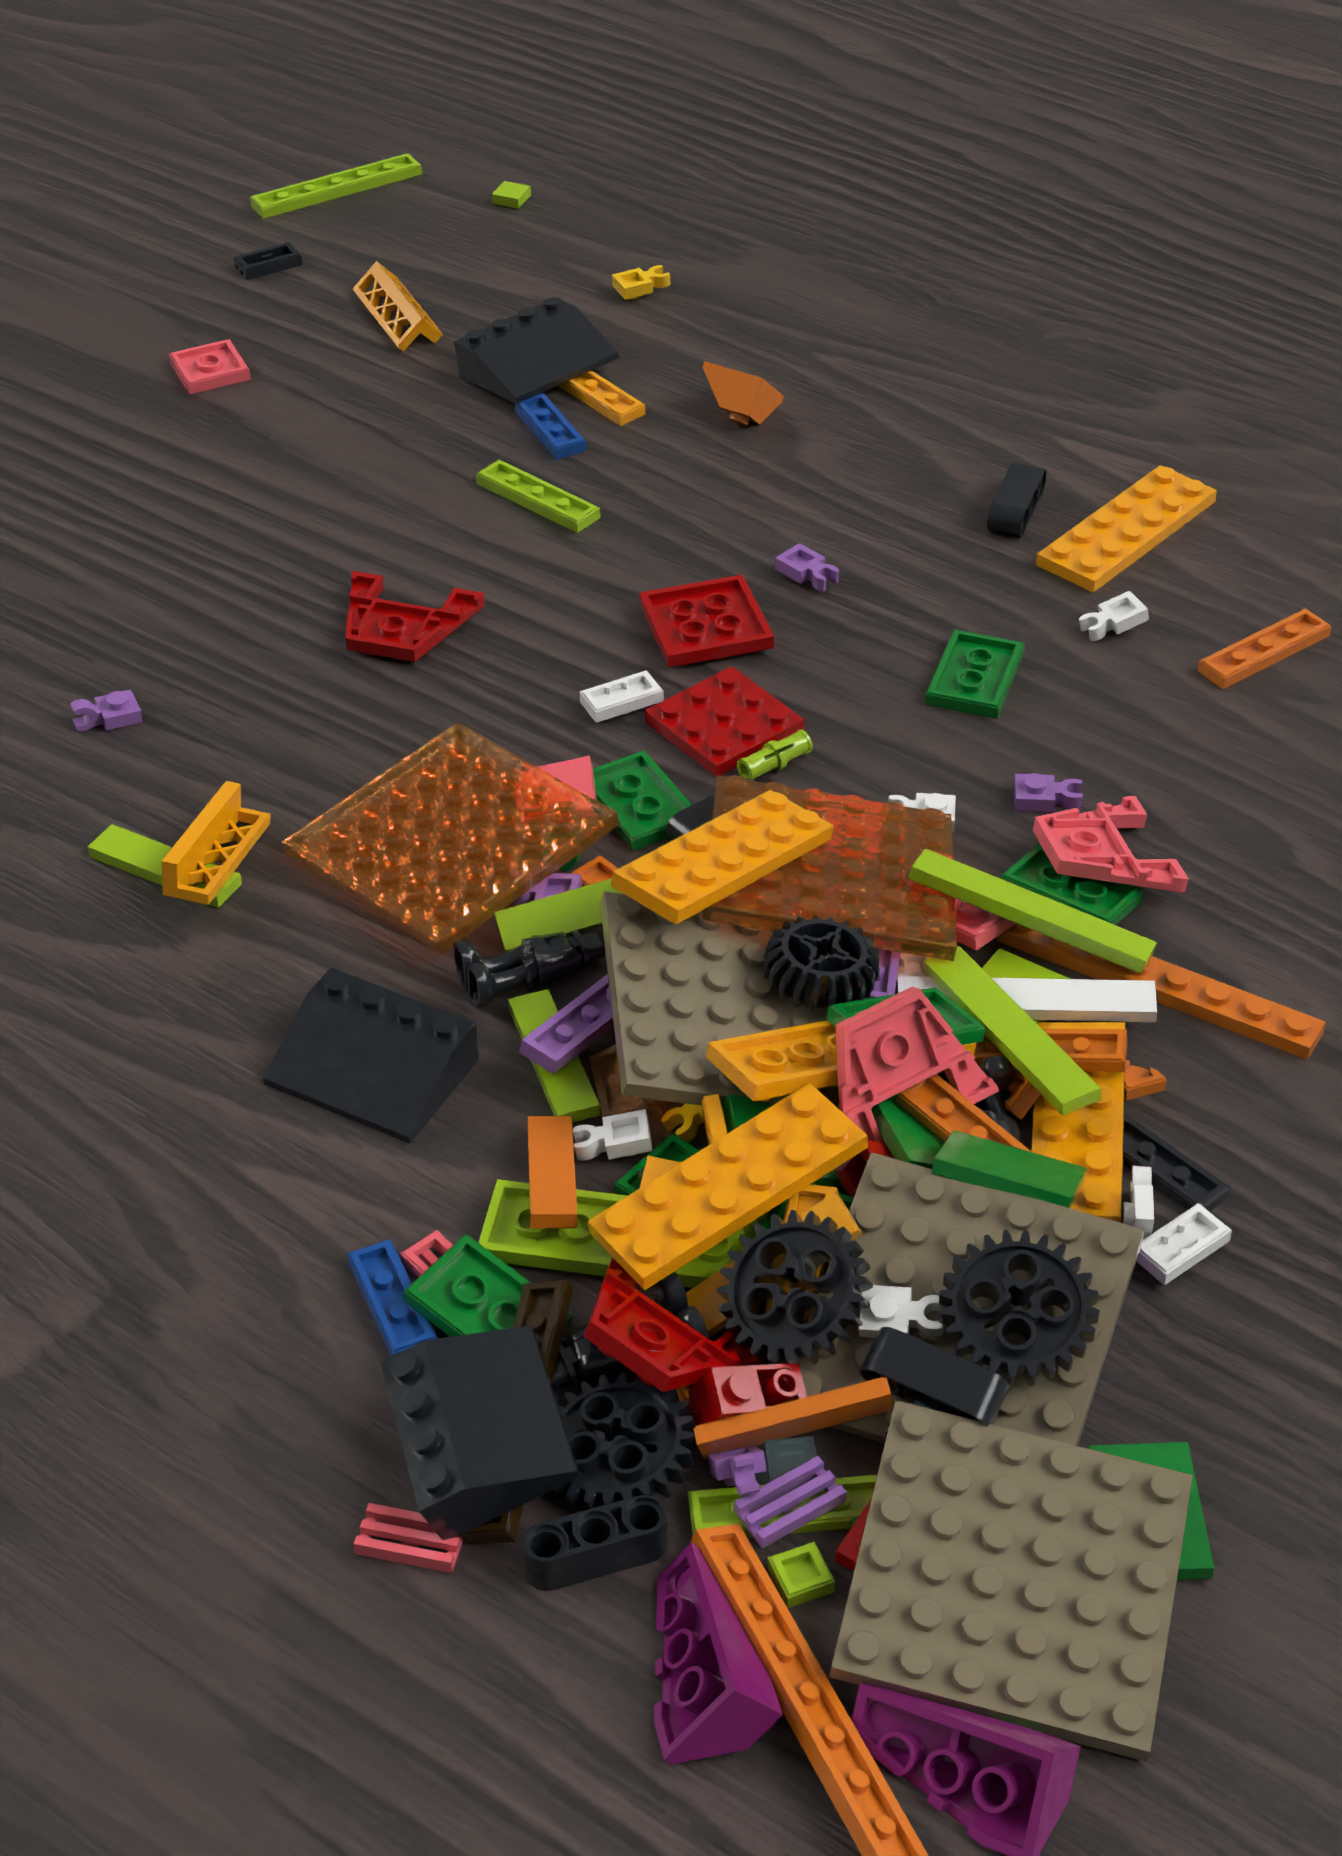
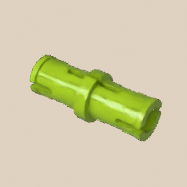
M798 730L796 733L778 742L775 740L769 741L763 745L762 750L746 758L739 759L737 761L738 772L744 780H753L771 770L779 771L787 766V762L812 751V740L807 732Z

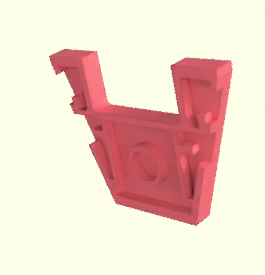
M1136 796L1123 797L1121 804L1115 806L1100 802L1097 803L1096 810L1080 814V810L1073 808L1035 817L1033 832L1057 874L1179 893L1186 892L1189 878L1176 859H1136L1117 828H1144L1147 813Z
M912 986L835 1025L839 1110L866 1133L869 1140L883 1142L871 1111L874 1105L943 1070L946 1072L949 1084L973 1104L999 1091L996 1083L992 1078L986 1076L974 1061L976 1058L962 1046L952 1033V1028L918 988Z

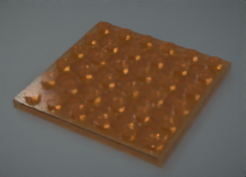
M458 722L283 840L282 845L286 855L442 954L451 948L455 942L462 940L495 916L494 912L506 908L617 827L619 819L616 811Z
M717 775L714 788L712 820L772 790L773 792L783 794L788 800L798 806L817 813L820 818L834 825L831 840L704 909L702 920L774 931L781 929L784 922L795 923L798 916L806 920H811L814 914L822 920H828L832 916L833 921L838 923L848 921L851 929L862 928L863 936L873 938V946L877 949L954 961L957 949L955 898L908 878L912 865L925 848L953 859L951 814L943 813L934 808L923 810L905 807L897 802L881 803L869 801L856 795L839 796L827 794L822 790L814 788L804 790L786 787L778 782L762 783L750 781L737 775L728 777Z

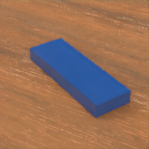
M544 393L532 396L517 404L515 403V412L556 460L587 451L586 440Z
M391 1239L347 1253L349 1267L391 1357L422 1341L438 1339L430 1321L403 1301L404 1291L412 1283Z

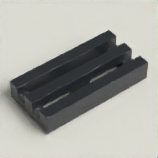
M290 242L234 257L235 268L239 269V273L244 275L246 280L303 265L301 254Z

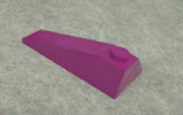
M690 1543L658 1576L656 1630L664 1634L663 1657L655 1661V1677L663 1680L662 1701L654 1704V1724L663 1759L670 1764L747 1750L783 1715L770 1674L700 1548Z
M866 1683L859 1684L852 1722L871 1756L894 1775L903 1776L928 1796L927 1802L938 1811L945 1810L968 1829L966 1834L980 1845L1008 1856L1040 1855L1069 1801L1081 1746L1031 1728Z

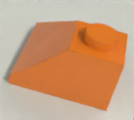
M704 361L702 368L719 407L729 414L728 419L744 426H747L748 421L760 425L782 403L784 396L763 378Z

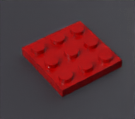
M743 574L639 592V605L668 667L685 666L690 663L712 659L718 660L728 656L756 653L761 650L774 648V635Z
M732 666L645 710V723L715 777H719L736 768L739 759L746 758L762 750L765 743L772 740L778 742L796 733L798 730H804L805 719Z

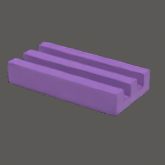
M816 1456L760 1487V1492L750 1493L734 1502V1512L759 1546L764 1548L846 1502L847 1491L842 1485L837 1486L835 1484V1476L830 1470L827 1472L824 1470V1462L819 1456ZM823 1489L826 1492L766 1527L761 1528L760 1524L781 1512L784 1514L799 1506V1502Z

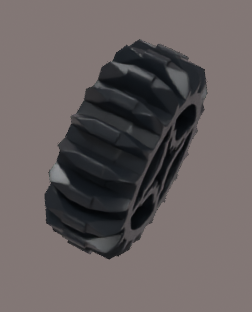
M814 914L811 920L798 916L795 923L784 922L781 929L774 930L773 935L768 941V946L765 947L764 971L765 978L770 981V989L780 991L781 1000L793 999L795 1007L801 1005L809 1006L811 1012L815 1008H823L828 1013L829 1006L870 998L875 983L879 979V949L873 946V938L863 936L862 928L851 929L848 921L842 923L833 921L832 916L828 920H822Z

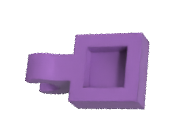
M131 690L115 691L108 695L95 697V704L85 699L75 700L70 703L75 715L85 713L84 716L73 719L77 731H87L98 725H103L107 731L142 723L141 709Z
M756 1445L707 1454L710 1474L718 1481L724 1480L726 1486H735L739 1496L760 1492V1486L756 1481L755 1473L767 1471L763 1450Z

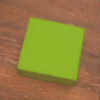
M504 181L492 193V203L519 209L531 196V186Z
M815 1542L767 1558V1569L787 1608L835 1592V1580Z

